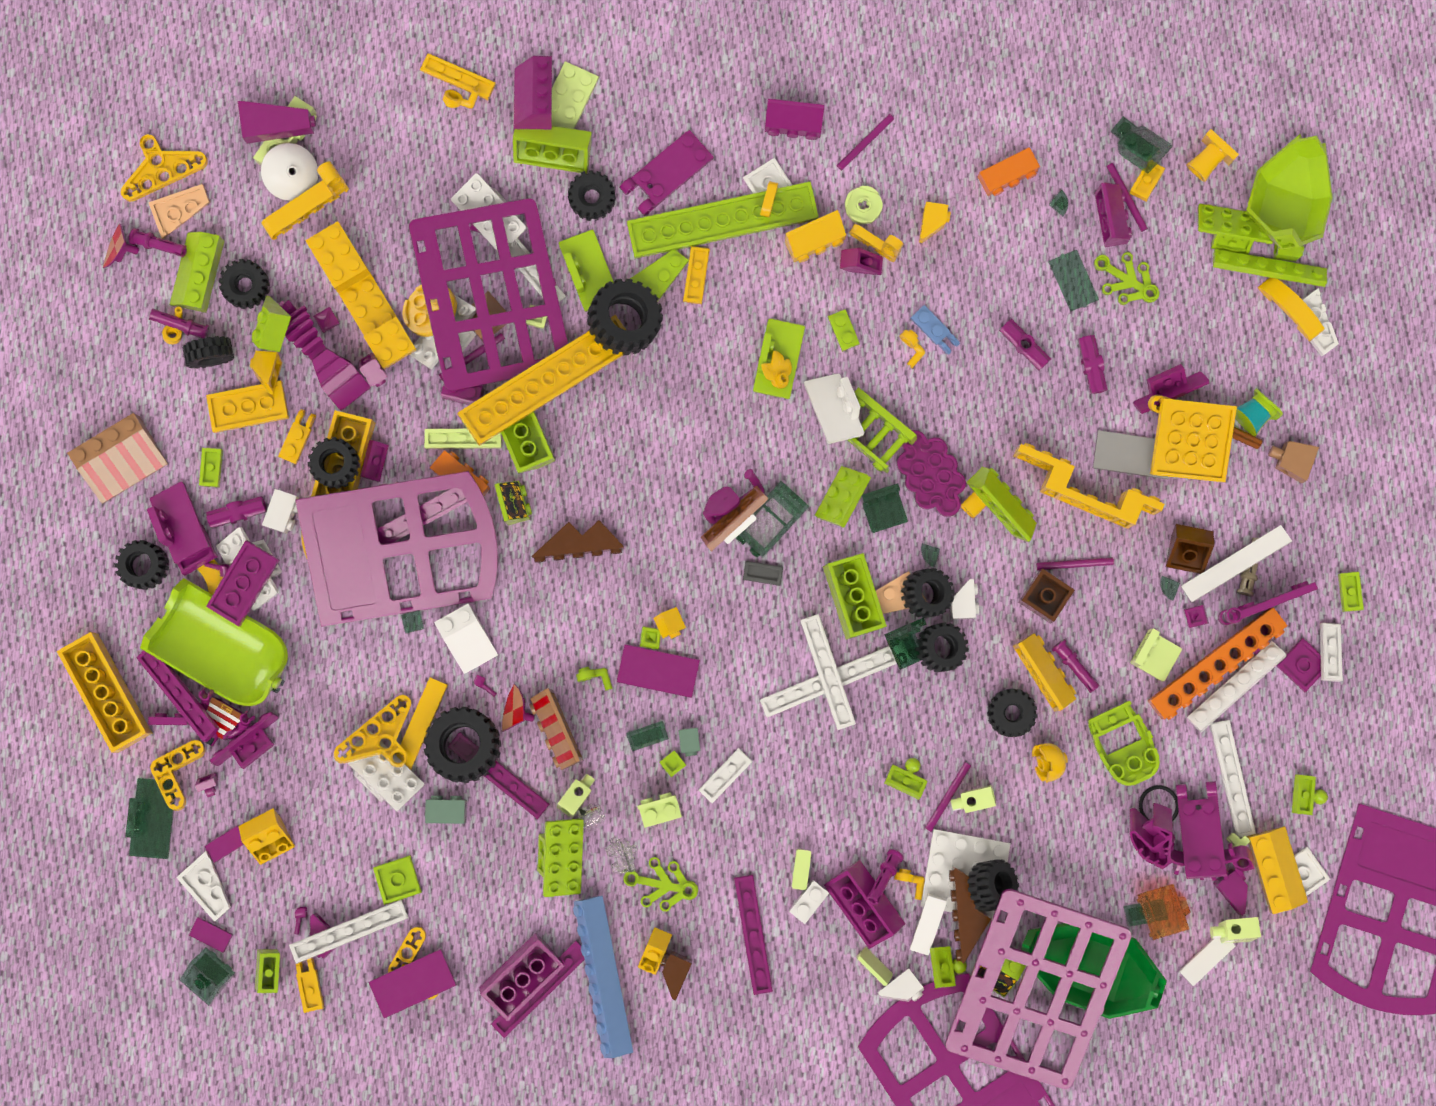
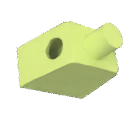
M585 774L580 781L576 779L558 802L557 808L573 819L591 794L592 790L589 788L595 779L588 774ZM578 788L583 791L581 796L574 794Z
M992 785L962 792L960 798L951 800L953 811L964 809L965 813L994 807L997 804ZM974 797L976 803L968 805L967 799Z
M1258 917L1225 920L1218 923V926L1210 927V936L1212 939L1220 938L1221 943L1251 942L1261 937Z

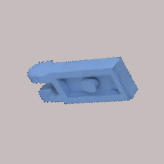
M925 305L910 318L946 354L949 355L951 350L942 341L945 337L956 347L960 344L955 336L950 333L951 331Z

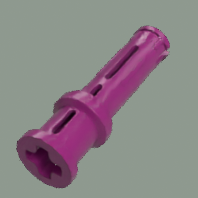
M133 228L129 234V243L131 245L138 244L145 249L154 248L180 257L186 255V245L157 238L151 232L144 233L137 228Z
M152 308L149 315V320L184 331V334L187 336L193 335L204 339L209 330V325L196 323L193 319H181Z
M1065 639L1061 640L1051 650L1053 652L1056 651L1062 659V663L1071 668L1090 693L1096 690L1100 685L1080 663L1077 653L1069 648L1066 644L1067 641Z
M894 849L888 850L887 858L880 866L881 872L866 898L869 903L878 905L892 876L896 875L897 867L904 859V856L899 851Z

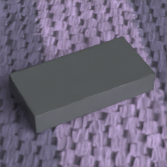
M745 561L743 580L780 586L783 567Z

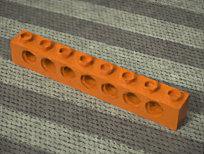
M1274 607L1267 609L1151 697L1148 703L1161 719H1172L1178 714L1176 711L1179 708H1186L1193 702L1192 698L1196 695L1200 697L1208 691L1207 687L1212 683L1214 685L1218 684L1224 679L1222 676L1225 673H1232L1239 668L1238 663L1242 660L1248 661L1254 656V651L1258 648L1262 650L1270 644L1268 641L1271 638L1275 637L1276 639L1285 633L1283 629L1288 625ZM1262 625L1268 628L1267 635L1261 633L1260 628ZM1248 636L1253 640L1251 647L1245 644V639ZM1232 648L1236 649L1238 653L1235 659L1230 656ZM1216 660L1222 662L1221 670L1215 669L1214 663ZM1202 671L1207 674L1205 682L1199 679V674ZM1186 683H1189L1192 687L1189 694L1185 693L1183 689ZM1170 695H1174L1177 699L1173 706L1168 702Z

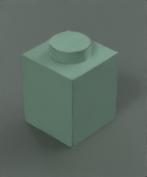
M698 728L678 730L681 753H685V757L697 755V751H700Z

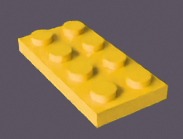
M281 380L277 381L274 394H269L265 387L260 384L206 395L213 433L289 419L284 386Z

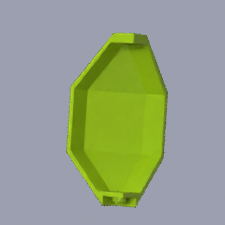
M1299 134L1256 172L1246 211L1253 222L1281 250L1300 247L1323 238L1333 198L1326 143H1321L1317 135L1302 138L1301 134Z

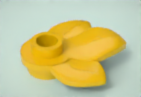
M773 351L771 364L764 363L761 364L766 379L770 380L774 387L782 389L788 385V376L791 374L792 365L790 359L784 360L780 352Z

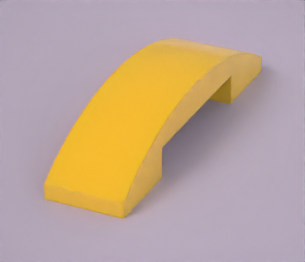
M1268 278L1258 286V289L1270 302L1273 300L1298 325L1297 329L1309 341L1324 331V326L1307 304L1279 279Z

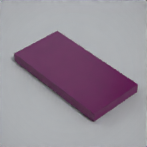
M245 540L206 607L233 624L241 626L280 560L250 541Z
M624 644L617 682L692 698L700 660Z
M442 949L368 982L383 1018H387L457 985Z

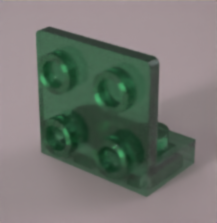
M898 483L862 494L860 500L871 533L908 522L899 495L900 487Z
M924 617L884 634L900 670L922 660L917 658L919 651H916L915 647H919V644L916 643L917 637L915 633L920 632V627L927 624Z

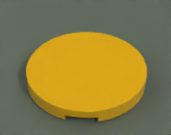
M419 285L408 300L404 302L402 310L405 325L416 335L430 337L433 336L422 285ZM448 288L455 317L457 301L454 293ZM437 299L430 300L432 310H439Z

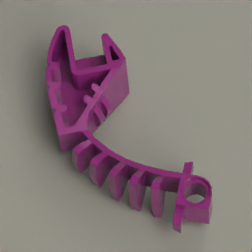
M289 300L285 303L284 301L279 303L291 316L285 334L287 340L294 342L293 344L296 348H302V353L309 356L322 390L340 411L371 388L351 361L325 347L323 340L320 336H317L318 331L313 327L314 322L310 319L305 305L296 310Z
M1153 803V818L1148 821L1136 808H1131L1130 838L1142 859L1162 870L1173 863L1174 874L1178 875L1180 867L1185 866L1183 852L1174 849L1175 836L1172 827V809L1158 803ZM1231 842L1228 844V849H1224L1227 876H1223L1224 880L1228 879V863H1233L1240 877H1245V871L1255 869L1254 857L1249 847L1244 845L1233 847ZM1212 877V881L1217 880V877Z

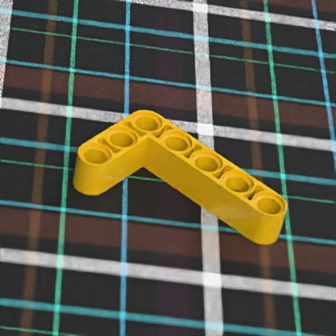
M327 161L317 168V173L322 178V181L261 222L272 240L277 239V236L281 233L285 234L291 230L292 226L296 223L300 224L309 218L308 215L314 212L315 214L324 208L323 205L326 203H331L339 198V195L343 192H348V186L332 162Z

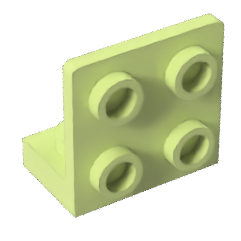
M1153 628L1147 631L1130 663L1164 682L1179 657L1182 648L1159 636L1160 632Z
M671 792L659 795L660 799L653 801L652 797L640 801L641 805H638L637 808L640 810L644 828L682 817L676 795L672 796Z

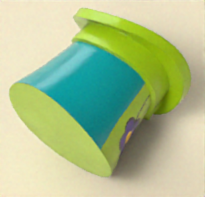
M1256 388L1252 399L1237 407L1235 419L1248 433L1256 436L1268 420L1279 419L1282 417L1283 412Z

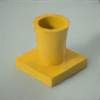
M1212 129L1201 140L1207 147L1186 164L1187 168L1203 182L1207 181L1210 174L1222 160L1229 166L1239 155Z

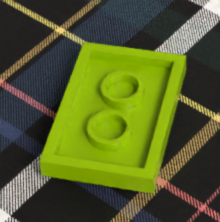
M841 466L814 516L844 528L871 477Z

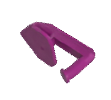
M748 469L744 474V478L748 479L753 487L758 486L765 494V489L752 469ZM731 487L719 489L709 497L703 511L704 517L710 524L714 525L724 515L735 509L740 504L741 499L750 491L739 498Z

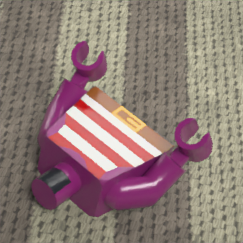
M203 687L199 692L200 704L220 727L214 736L205 743L214 746L218 738L229 740L242 735L250 725V722L255 719V716L248 718L247 713L249 711L242 713L216 697L211 699L210 697L214 694V691L210 690L207 694L205 687Z

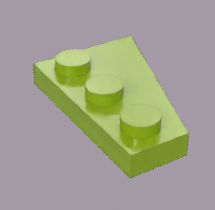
M674 249L630 279L634 283H637V281L642 282L643 287L646 288L648 286L652 289L651 294H656L659 301L689 260Z

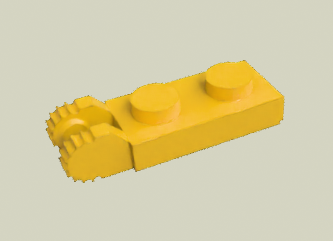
M303 409L299 410L278 455L279 458L296 465L316 418V415L311 413L306 422V427L300 425L305 416V410Z
M313 957L307 959L309 971L303 972V962L295 963L304 1013L325 1008Z

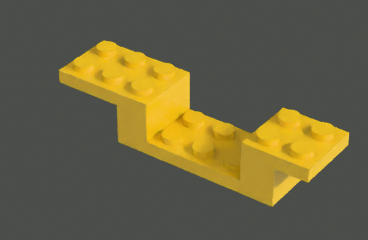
M337 221L305 240L332 286L348 308L382 368L385 370L415 352L416 348L340 223Z
M1028 443L1020 444L1013 454L1015 458L1048 471L1040 489L1041 493L1129 529L1136 524L1141 510L1156 515L1163 510L1165 505L1160 502L1161 499L1155 496L1147 497L1142 495L1143 492L1135 488L1123 492L1117 506L1110 502H1105L1104 504L1098 501L1096 496L1090 494L1085 496L1080 493L1079 489L1074 487L1066 488L1075 467L1071 465L1069 460L1064 458L1056 459L1052 453L1037 451L1033 445Z

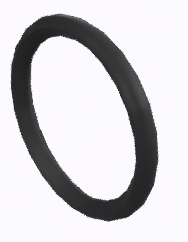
M1163 785L1151 786L1146 789L1139 800L1140 813L1148 821L1150 820L1143 811V800L1149 792L1162 789L1170 793L1175 800V812L1172 816L1173 822L1179 813L1176 794L1170 788Z

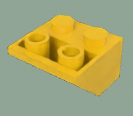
M274 808L238 826L242 843L260 865L295 847L281 817Z

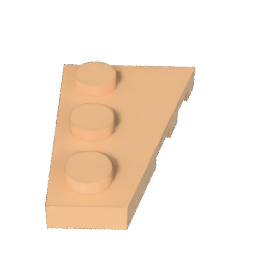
M201 184L148 203L161 238L164 239L206 207L210 201L204 185Z
M909 571L876 590L883 614L909 609L905 608V600L902 601L901 599L904 596V593H901V588L905 587L902 584L905 580H908L906 577L910 575Z

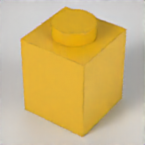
M677 607L662 612L653 618L662 639L670 637V639L676 638L681 635L680 631L686 628Z

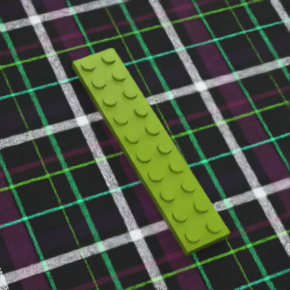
M811 181L778 188L770 218L760 215L766 191L628 220L627 226L634 258L637 259L669 252L674 249L679 250L816 220L819 216Z

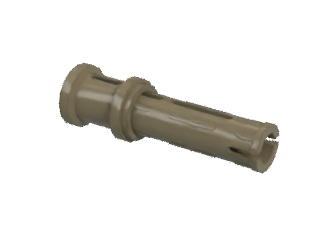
M1252 538V542L1256 541L1259 538ZM1258 563L1240 574L1241 583L1236 593L1248 597L1254 596L1253 588L1255 581L1258 580L1256 575Z

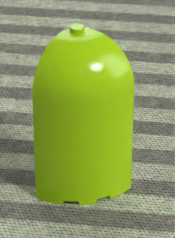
M183 578L172 589L164 607L167 611L163 618L160 619L158 617L151 628L144 634L140 649L206 688L213 690L216 694L230 702L243 706L260 704L266 699L273 688L277 689L282 681L280 676L288 660V651L285 643L277 633L248 615L242 625L237 626L206 606L213 595Z

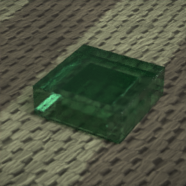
M420 610L401 615L405 634L425 629Z

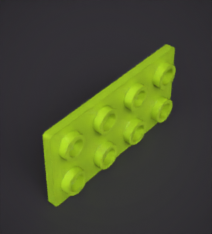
M1209 204L1198 205V231L1214 234L1211 249L1249 254L1254 241L1273 244V241L1253 222L1247 211L1217 207Z
M589 230L558 243L585 312L588 311L598 290L610 281L614 283L594 230Z
M768 319L753 392L790 399L805 326ZM773 351L780 352L784 360L790 359L792 365L791 374L788 376V385L782 389L774 387L771 381L766 379L761 364L764 363L771 364Z
M581 818L546 821L545 833L538 835L537 871L543 877L544 897L581 893L584 820Z

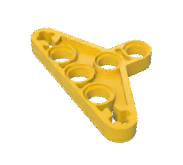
M144 135L139 143L145 155V160L122 186L121 195L129 202L136 201L204 169L208 164V159L204 153L199 151H162L154 136ZM151 139L154 141L153 147L145 148V142ZM155 156L162 158L161 163L158 165L152 163V159ZM198 156L202 159L199 165L194 163ZM187 160L193 163L191 164L193 166L192 169L190 168V165L186 162ZM181 164L187 167L184 173L177 172V167ZM164 172L169 173L167 181L160 180V175ZM145 181H152L150 189H143ZM137 183H138L139 189L142 191V192H140V193H139L138 190H136V189H138V188L135 186V184H137ZM128 189H131L133 191V196L130 197L129 195H126L128 193Z
M405 695L397 696L340 743L334 750L333 756L335 761L344 764L382 754L394 767L404 766L408 756L396 740L410 710V698ZM398 701H400V702L406 701V702H407L406 705H405L406 708L400 707V708L397 710V713H399V715L396 716V712H395L394 709L398 707V705H399V702H398ZM390 712L393 715V719L389 722L384 721L382 714ZM368 725H376L378 732L370 734L367 731ZM354 737H361L363 744L355 746L352 743V739ZM386 738L390 740L391 746L383 748L380 745V741ZM348 743L351 749L347 751L346 758L343 756L339 758V750L345 751L348 748L345 744ZM395 753H401L404 756V760L401 763L393 760Z

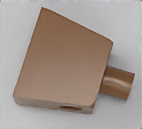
M1288 441L1283 444L1282 449L1272 445L1268 456L1278 459L1275 469L1300 483H1304L1308 480L1319 447Z

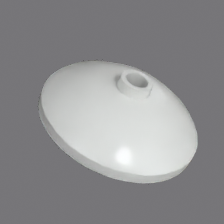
M284 143L273 147L264 156L261 164V177L265 187L271 194L279 199L292 201L316 185L318 166L314 157L307 149L297 144ZM290 168L295 170L294 175L289 174Z

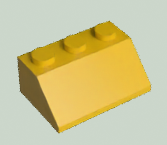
M836 210L786 233L785 245L793 262H805L814 253L820 255L827 251L826 248L832 245L835 248L844 243L843 240L846 238V233L839 211Z

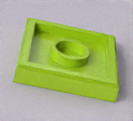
M411 855L373 867L384 905L422 893Z

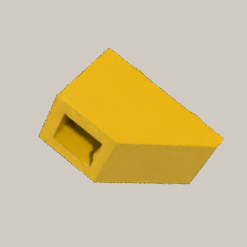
M654 927L638 968L656 975L672 934Z

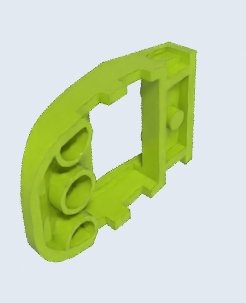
M1126 701L1087 720L1094 747L1111 776L1118 783L1126 786H1133L1151 778L1157 772L1160 764L1159 754L1152 740L1153 736L1143 723L1141 716L1136 714L1130 706L1132 704L1131 701ZM1133 721L1141 739L1107 755L1098 737Z

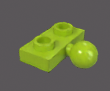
M909 758L905 763L906 770L892 764L884 784L919 800L928 782L914 775L920 769L919 760Z
M1295 774L1292 813L1313 816L1314 802L1319 805L1327 802V792L1322 789L1315 790V776Z
M950 946L930 948L935 988L956 986L954 972L957 974L965 972L967 969L966 961L964 964L956 961V959L952 961Z

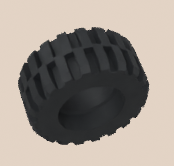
M628 278L625 282L622 279H616L614 283L610 281L604 287H601L594 296L587 313L589 315L587 325L591 326L589 332L591 335L596 336L594 339L596 343H602L604 345L602 348L606 351L608 348L613 350V354L618 355L619 352H622L623 356L629 355L631 352L637 354L641 349L645 350L656 337L663 321V314L660 313L662 306L660 303L657 304L659 299L657 295H652V289L648 286L646 288L643 287L642 282L637 281V283H634L632 279ZM615 304H626L632 307L641 319L640 328L629 331L617 327L609 316V307Z
M453 707L448 712H441V716L438 719L435 717L431 721L433 725L431 728H427L426 732L428 735L427 738L424 737L423 743L426 745L424 754L428 758V764L433 767L437 774L452 782L469 783L472 780H480L481 776H486L490 773L488 770L491 767H495L497 764L495 760L500 757L501 753L499 752V747H501L500 734L495 728V724L487 716L476 709H469L468 707L458 709ZM461 727L473 729L480 739L477 754L465 763L452 761L447 756L445 749L449 735Z

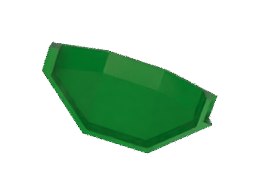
M1066 923L1057 924L1044 958L1065 965L1079 928ZM1041 928L1028 930L1022 943V951L1032 953ZM1092 932L1078 969L1099 976L1114 939ZM1131 937L1104 1005V1012L1100 1016L1112 1019L1159 1007L1167 980L1136 938ZM1039 970L1037 978L1054 995L1060 977ZM1073 981L1065 1003L1086 1010L1094 988Z

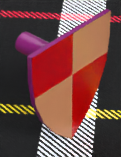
M120 223L109 243L103 268L109 267L114 261L120 263L126 252L138 254V247L126 243Z
M513 684L507 697L502 719V732L525 720L530 722L534 720L533 714L525 712V698H523L520 689L515 684Z

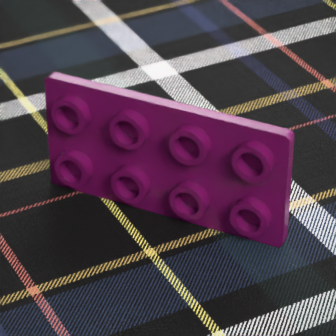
M181 481L150 498L152 507L146 510L159 542L169 548L174 563L179 564L209 548V543L184 482Z

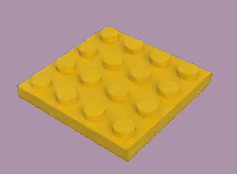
M1161 398L1150 474L1226 482L1237 406Z

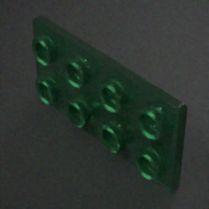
M138 778L136 796L129 798L125 837L131 838L129 856L158 859L169 858L174 810L167 806L155 779ZM166 780L163 784L164 789H171L173 781ZM172 793V794H167V796H169V795H172V796H173L174 802H173L172 804L175 805V795H174V793Z

